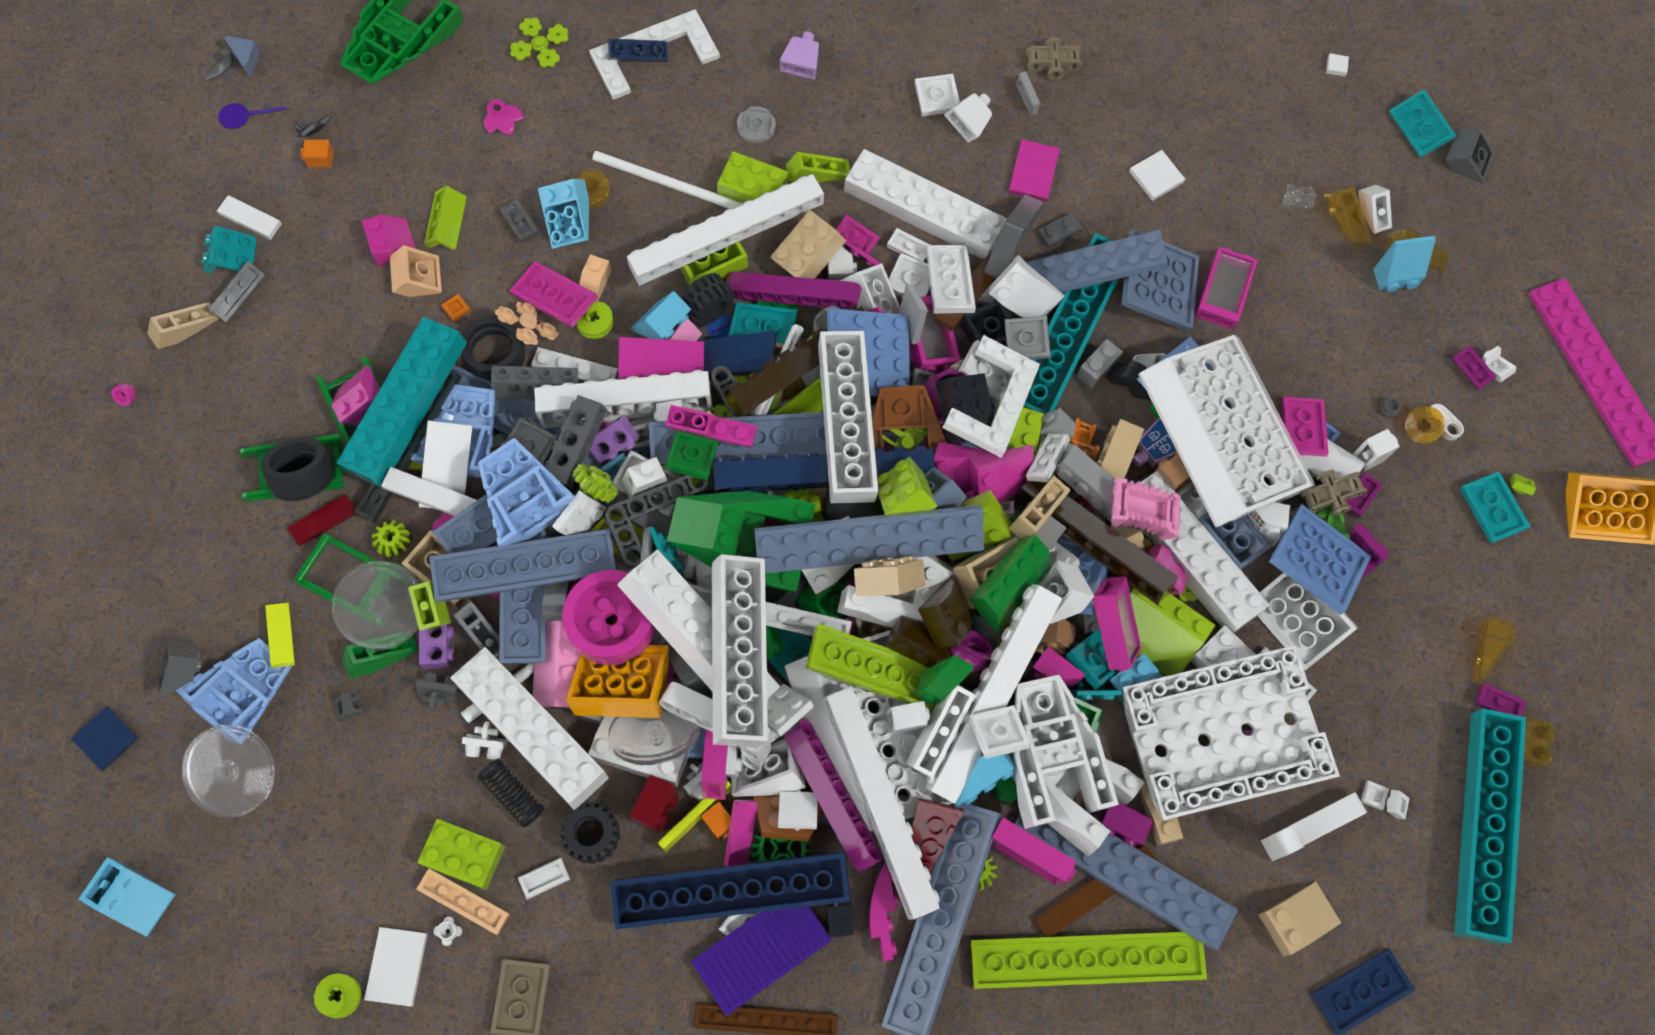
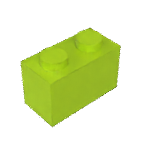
M433 581L408 587L419 631L431 630L451 624L446 602L435 601Z

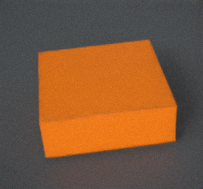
M459 294L441 305L453 322L471 311Z

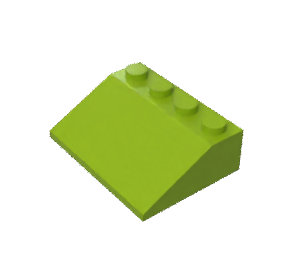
M1130 586L1129 591L1142 646L1138 657L1145 653L1165 677L1181 673L1204 644L1215 624L1170 593L1156 605Z

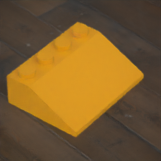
M1569 472L1566 486L1569 538L1654 545L1655 479Z
M649 645L640 655H636L626 660L625 663L617 665L598 664L580 654L566 699L574 715L661 718L663 707H661L659 701L665 693L667 686L669 646Z

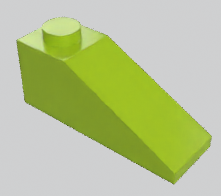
M797 152L786 164L787 171L789 172V182L793 183L803 176L807 177L812 174L818 183L846 179L851 171L848 159Z

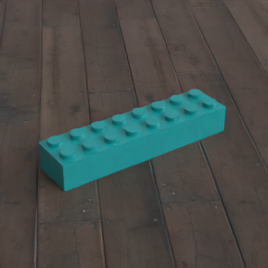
M425 317L421 319L339 457L337 464L349 474L382 488L381 485L390 467L394 468L467 344V341L459 331Z

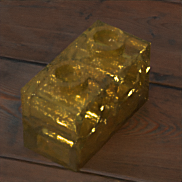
M1526 717L1524 766L1539 770L1550 766L1553 760L1551 748L1556 736L1554 723ZM1535 729L1539 732L1540 738L1535 734ZM1532 750L1536 752L1537 759L1532 755Z

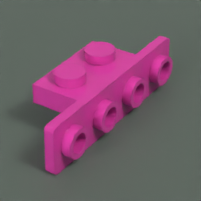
M846 214L836 229L846 240L842 247L846 244L851 248L849 252L858 258L862 255L868 259L866 263L871 267L882 264L869 255L880 237Z

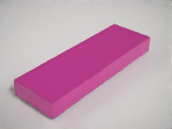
M734 800L724 866L748 863L758 804L754 800Z

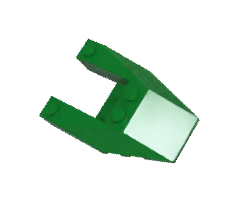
M371 0L359 14V22L357 27L353 29V37L350 44L346 47L340 66L374 85L451 37L464 22L460 7L448 0H442L419 26L400 15L412 0Z
M752 491L677 497L667 542L703 562L710 568H712V562L721 554L756 558L754 528H763L765 518L791 525L812 523L816 504ZM801 570L766 573L765 587L795 593Z

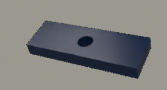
M609 38L608 57L609 60L667 62V41ZM635 48H640L641 52L636 51Z

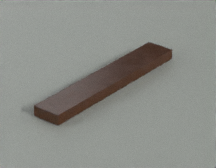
M992 251L971 275L975 303L996 280V278L984 274ZM938 313L934 321L952 332L967 313Z
M1144 845L1143 847L1138 849L1139 851L1156 860V858L1149 850L1147 845ZM1093 879L1033 921L1044 937H1052L1116 894L1117 891L1097 879Z
M696 1003L694 1028L772 1035H836L838 1015L739 1007L726 1016L719 1005Z

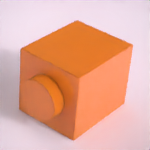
M304 140V148H301L300 154L301 159L305 161L308 168H326L333 165L334 150L329 140Z
M718 802L702 814L701 819L718 840L722 837L726 840L729 834L731 816L721 803Z

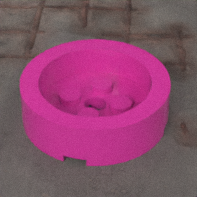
M603 570L590 574L572 588L565 600L562 613L565 632L575 649L592 662L602 665L625 663L626 660L640 655L649 646L655 635L656 628L617 585L628 574L626 572ZM615 614L618 617L614 625L606 624L605 619Z

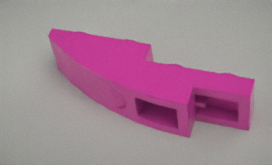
M674 405L670 406L665 424L668 428L716 440L722 444L731 446L734 444L748 448L753 447L758 429L756 425L720 418L711 413Z
M887 864L882 866L878 874L869 909L870 940L879 939L883 962L892 961L893 955H897L895 941L890 940L889 931H893L892 918L887 917V913L895 912V906H899L897 892L892 890V883L894 881Z

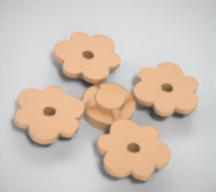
M517 302V312L522 314L519 319L509 308L500 306L495 310V314L498 315V319L501 322H507L512 325L519 320L520 324L525 328H517L516 338L527 345H537L538 343L537 335L531 330L534 328L540 332L541 336L547 337L550 340H555L559 335L553 325L544 322L537 324L538 310L530 303L523 304Z

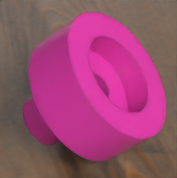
M120 383L111 391L114 401L122 406H128L136 398L135 388L132 385Z

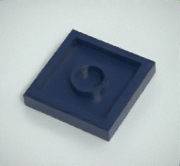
M108 706L71 738L102 771L109 767L139 739Z

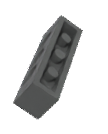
M492 366L491 390L495 391V399H535L534 388H539L542 385L578 384V368Z
M580 395L571 403L570 414L561 426V434L558 440L553 444L551 457L544 464V467L563 486L573 489L576 483L573 471L579 464L585 462L608 410L602 403ZM586 417L585 422L582 425H578L580 419ZM577 437L576 443L570 445V441ZM568 457L567 463L561 466V461Z

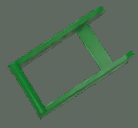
M365 356L360 357L364 367H370L379 387L381 388V384L374 372V369L369 359H366ZM362 369L328 384L324 382L321 375L317 376V383L346 446L352 436L349 435L345 424L339 422L331 405L333 398L330 392L341 387Z
M340 434L314 437L324 447L332 446L334 479L323 491L344 489L343 469L337 464L341 456ZM279 443L239 450L240 457H258L260 490L242 493V501L253 502L277 498L268 488L262 473L261 462L264 455Z
M326 533L322 535L294 578L296 584L363 620L382 628L385 626V623L371 615L370 612L385 591L384 587L388 584L387 581H391L393 578L409 587L412 583L405 575ZM327 544L380 571L357 607L305 579Z

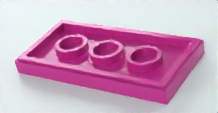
M536 261L509 290L513 296L526 303H530L538 310L571 328L576 325L598 298L596 293Z
M619 337L618 380L627 379L631 376L642 378L652 374L663 376L674 372L684 374L695 370L704 371V342Z

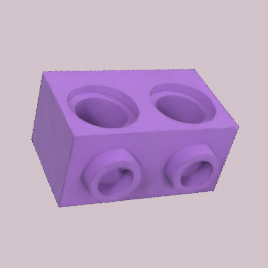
M623 414L598 431L590 451L600 464L605 460L610 462L619 456L618 452L623 448L625 451L632 448L636 444L635 440L639 434ZM618 431L623 432L626 439L619 437ZM601 443H606L609 450L602 448Z
M449 624L431 630L419 631V665L424 670L451 667L450 661H454V649L450 647V639H454L453 626ZM435 630H442V633L439 637H432V634ZM436 651H442V656L439 659H432Z

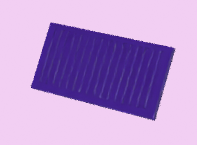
M809 906L760 912L692 960L691 964L695 967L725 1015L728 1016L832 940Z

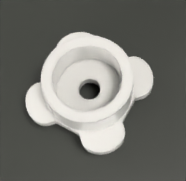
M446 917L444 922L434 928V935L442 939V944L445 946L451 945L452 940L462 934V928L455 925L452 917Z

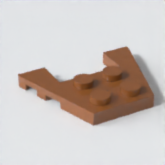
M924 385L880 388L872 418L874 449H883L882 430L927 427L928 449H937L939 442L947 443Z
M780 795L752 796L753 800L758 802L756 815L762 837L809 841L815 829H799L797 831L793 828H778ZM819 802L817 803V824L823 812Z

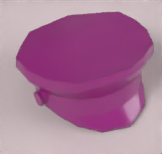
M970 631L959 645L950 646L952 655H956L974 666L971 672L984 670L993 653V648H991L989 641L975 631Z

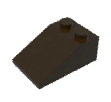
M956 575L951 576L918 608L937 649L957 646L970 633L975 613L970 608Z

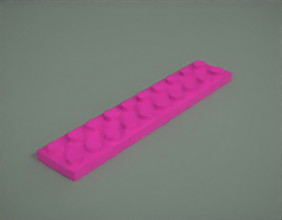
M1566 278L1530 291L1528 293L1530 299L1632 468L1654 460L1655 423Z

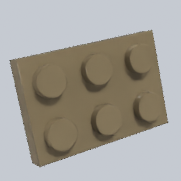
M503 959L490 1033L501 1035H540L551 965Z

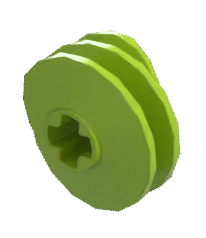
M594 302L576 323L577 329L581 335L589 339H599L606 336L612 329L614 322L612 311L605 303Z
M340 973L329 975L321 980L314 994V1002L318 1011L331 1018H344L351 1015L361 1001V989L358 982L353 977ZM336 991L342 992L340 1001L334 1000Z

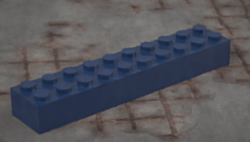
M926 446L914 447L913 450L905 451L904 447L893 448L892 452L874 449L877 479L881 474L893 469L899 461L905 460L909 456L924 474L934 466L933 449H926ZM817 452L806 453L805 457H797L796 454H785L783 458H775L774 455L761 456V459L753 460L752 456L740 457L738 461H731L730 458H718L717 462H713L711 469L713 494L740 491L764 492L797 490L800 488H829L827 455L818 456Z
M845 851L618 878L610 881L615 930L849 902L851 900Z

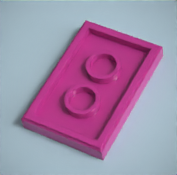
M1021 139L1008 193L1019 196L1027 194L1047 202L1060 148Z
M1282 397V421L1299 454L1327 457L1329 452L1324 399Z

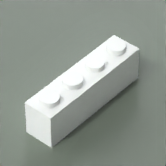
M957 686L943 701L937 703L930 715L929 721H927L928 725L922 730L905 764L933 778L975 694Z

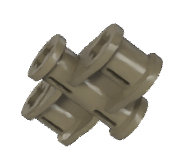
M1048 38L1045 40L1044 46H1031L1026 49V56L1029 61L1027 70L1030 72L1048 71V79L1059 80L1064 77V71H1079L1082 69L1083 62L1080 60L1081 47L1077 45L1061 46L1060 38Z
M1334 469L1325 471L1316 476L1322 485L1309 488L1301 492L1300 495L1304 497L1309 510L1313 513L1332 506L1333 516L1341 515L1352 509L1347 504V500L1357 498L1368 492L1367 488H1364L1360 481V473L1354 472L1336 479Z

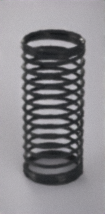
M495 759L479 773L478 780L483 781L482 784L486 785L489 792H493L492 795L496 796L499 803H503V807L510 811L509 814L513 815L517 822H520L522 828H525L542 814L545 807L541 803H537V799L533 800L534 795L530 796L531 792H527V788L523 789L524 784L520 785L521 781H516L517 777H513L514 773L510 774V769L506 770L507 766H503L504 762L501 759ZM491 767H493L485 776H483ZM502 769H504L497 777H495V778L493 779V777H494L498 772H500ZM507 773L500 781L497 782V780L500 777Z

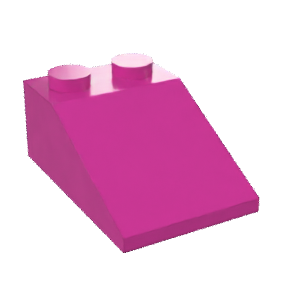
M939 442L934 455V467L950 477L963 493L971 491L969 458L990 454L991 452L984 449Z
M1027 445L1006 450L1001 458L993 453L969 458L971 491L974 490L975 496L991 490L999 504L1019 493L1021 487L1028 482L1026 474L1033 463V446Z

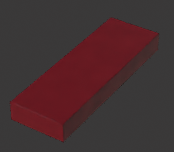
M345 494L287 528L300 547L355 516V508Z

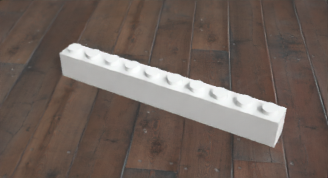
M813 174L807 177L803 176L794 183L781 186L776 191L764 193L760 198L746 201L735 209H728L719 216L710 217L703 223L691 225L685 231L673 233L660 242L655 241L644 249L631 252L627 256L628 266L640 286L824 204V192Z
M1032 584L1031 587L1025 590L1023 594L1024 600L1021 606L1017 607L1014 611L1010 627L1004 630L999 648L997 647L991 655L992 661L989 667L985 668L982 672L978 688L972 691L975 697L933 778L928 776L926 779L927 789L954 804L982 753L969 721L970 715L1007 706L1062 600L1061 597L1040 585Z
M849 687L826 696L822 701L908 920L919 918L940 909L938 893L930 885V873L922 865L920 860L922 857L921 850L917 844L914 845L911 837L913 835L912 828L908 822H905L903 805L895 797V785L892 779L887 777L885 771L887 769L886 762L878 754L876 749L878 743L875 736L870 734L868 729L869 720L867 715L862 713L859 704H861V700L857 691H853V688Z

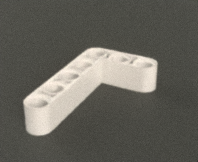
M671 682L659 701L661 707L713 732V699L679 683ZM769 728L768 741L759 747L741 746L742 763L754 771L760 770L771 751V731Z
M1356 792L1264 838L1261 840V843L1271 861H1275L1366 814L1367 811Z

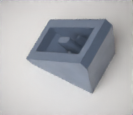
M230 36L225 37L227 45L247 75L249 77L252 76L260 54L256 42Z

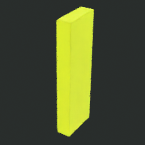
M289 602L265 605L271 668L294 666Z

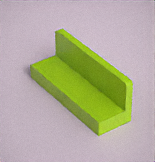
M449 186L435 191L424 241L425 246L432 248L441 244L451 250L456 249L467 199L464 194Z
M821 378L809 385L772 415L823 412Z

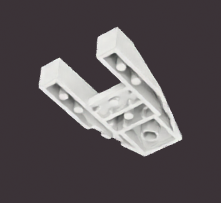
M936 556L916 557L915 559H923L925 587L900 595L857 597L856 587L849 585L841 593L837 612L890 628L903 615L926 627L918 608L955 573L951 566Z
M1059 675L1020 683L1016 686L1015 709L1031 743L1029 749L1016 751L1013 756L1016 766L1015 777L1018 807L1025 829L1056 821L1043 777L1045 774L1075 768L1088 813L1119 805L1100 738L1097 733L1093 732L1087 722V717L1079 710L1073 701L1075 700Z
M1106 759L1117 800L1126 806L1136 796L1145 782L1127 768ZM1075 768L1043 775L1056 820L1047 824L1089 857L1100 847L1110 830L1073 801L1080 790ZM1014 773L1011 777L1016 783V777Z

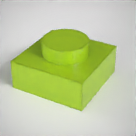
M1515 473L1511 476L1510 483L1515 492L1522 495L1525 493L1529 495L1534 494L1536 486L1533 480Z

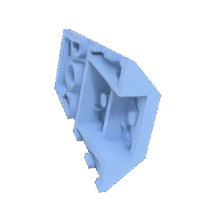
M455 384L441 407L442 412L434 421L472 425L467 476L480 478L478 462L492 453L495 391ZM426 436L420 442L421 447L417 454L414 453L411 458L412 461L421 465L424 462Z
M515 438L478 462L483 487L487 492L488 507L491 509L493 517V527L496 529L498 537L496 538L497 543L500 547L530 539L554 523L575 497Z
M259 638L233 653L232 657L224 662L220 661L213 665L214 668L204 674H198L191 682L176 690L180 697L198 715L226 738L239 745H243L292 666L271 668L269 646Z

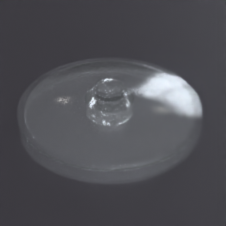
M373 561L355 567L340 580L332 597V616L337 628L348 641L364 649L385 650L402 644L418 629L408 587L417 585L419 582L407 569L392 562Z
M663 708L661 718L615 717L609 727L608 736L613 752L620 759L636 765H655L671 761L686 753L698 740L701 727Z
M221 725L204 731L191 742L183 758L182 778L189 796L202 810L217 817L234 818L253 811L268 797L274 782V763L268 747L255 733L241 726Z

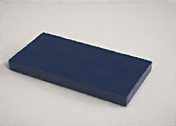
M774 331L697 340L698 342H704V372L708 371L709 379L712 378L713 369L718 366L728 368L732 376L749 375L754 371L760 373L763 371L761 366L775 359L777 334ZM718 374L715 378H724L726 376L724 374Z
M1386 948L1310 994L1334 1034L1342 1035L1412 993L1415 989L1390 948Z

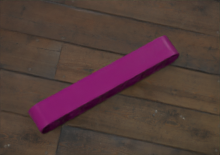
M729 272L726 278L727 285L735 293L734 299L827 308L837 306L841 309L854 307L856 309L862 292L861 285L848 281Z
M806 719L800 720L784 733V738L850 862L857 871L863 872L881 860L880 849L813 726Z

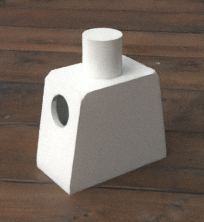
M973 93L944 114L967 142H971L980 136L992 116L991 110L987 107L990 103V98L986 94H981L978 97L977 94Z
M657 457L629 467L621 483L628 497L631 498L666 484L668 481Z

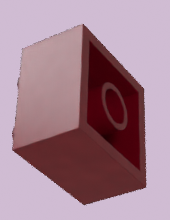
M650 774L629 816L632 822L656 834L660 830L664 831L669 821L667 814L670 808L675 809L679 801L676 786Z

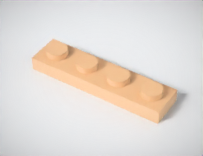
M431 869L427 870L417 887L418 891L496 935L499 934L510 915Z

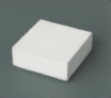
M1330 53L1327 59L1326 73L1345 77L1348 70L1349 57Z
M1368 780L1365 783L1360 801L1382 811L1385 807L1389 788Z

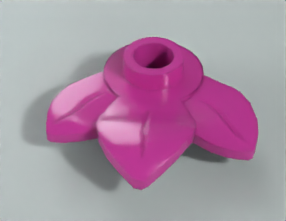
M495 99L487 105L488 114L484 119V126L488 133L498 129L502 133L511 136L514 132V121H521L524 117L516 106L506 105L503 101ZM495 106H498V107L501 108V110H500V111H494L493 108H494Z

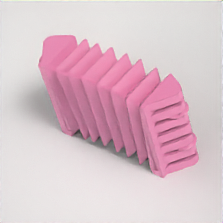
M1114 479L1112 490L1113 504L1111 508L1113 527L1123 524V527L1128 525L1129 528L1134 525V529L1140 526L1141 530L1146 528L1147 533L1150 531L1152 535L1157 533L1158 538L1161 540L1179 537L1180 495L1177 493L1168 495V490L1162 493L1161 487L1156 490L1154 484L1148 487L1147 482L1141 485L1140 481L1134 484L1133 480L1128 483L1127 479Z

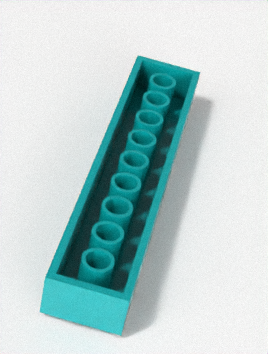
M1095 233L1088 247L1111 242L1112 240ZM1118 279L1065 292L1048 326L1050 358L1033 359V361L1040 365L1023 405L1024 408L1043 413L1044 415L1055 410Z
M1483 708L1471 714L1454 936L1496 945L1512 943L1526 717Z

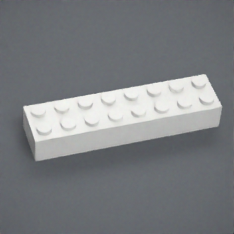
M863 149L845 179L844 192L952 245H967L968 253L983 260L993 250L1000 230L1007 219Z
M864 331L820 332L818 348L830 503L875 502L878 494Z
M695 370L684 374L674 372L663 376L652 374L642 378L631 376L622 380L610 378L601 382L589 380L580 384L564 383L560 386L542 385L539 388H534L535 411L543 429L561 427L570 414L571 403L576 400L578 395L602 403L608 409L602 422H613L623 414L628 420L654 416V412H657L656 404L680 399L689 409L713 412L708 371L704 372L702 370ZM586 417L580 419L578 425H582L585 422Z
M1158 471L1141 482V485L1147 482L1148 487L1154 484L1156 490L1161 487L1162 493L1168 490V495L1175 493ZM1181 500L1178 538L1161 540L1158 538L1157 533L1153 535L1151 531L1147 533L1146 528L1141 531L1154 546L1163 544V546L1171 551L1174 561L1184 569V574L1188 578L1186 583L1188 588L1222 628L1226 625L1235 633L1262 613L1269 606V603Z
M656 550L629 572L617 585L713 692L712 610L661 552ZM767 672L768 699L780 686Z
M721 554L712 562L713 745L759 747L768 741L765 559Z
M486 647L450 677L457 687L573 810L578 808L609 779L605 771L512 674L499 663Z

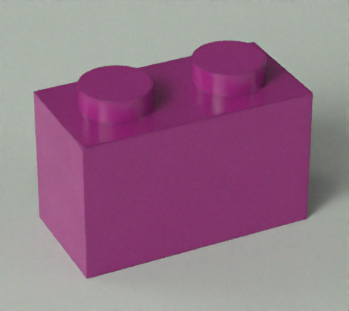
M1121 803L1103 809L1099 818V822L1110 830L1108 835L1112 837L1116 835L1122 838L1123 842L1133 847L1144 844L1154 821Z

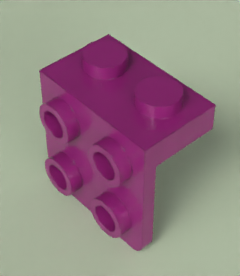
M1361 523L1349 532L1350 540L1371 555L1361 577L1362 579L1387 559L1390 554L1387 552L1386 547L1379 543L1372 536L1371 531Z

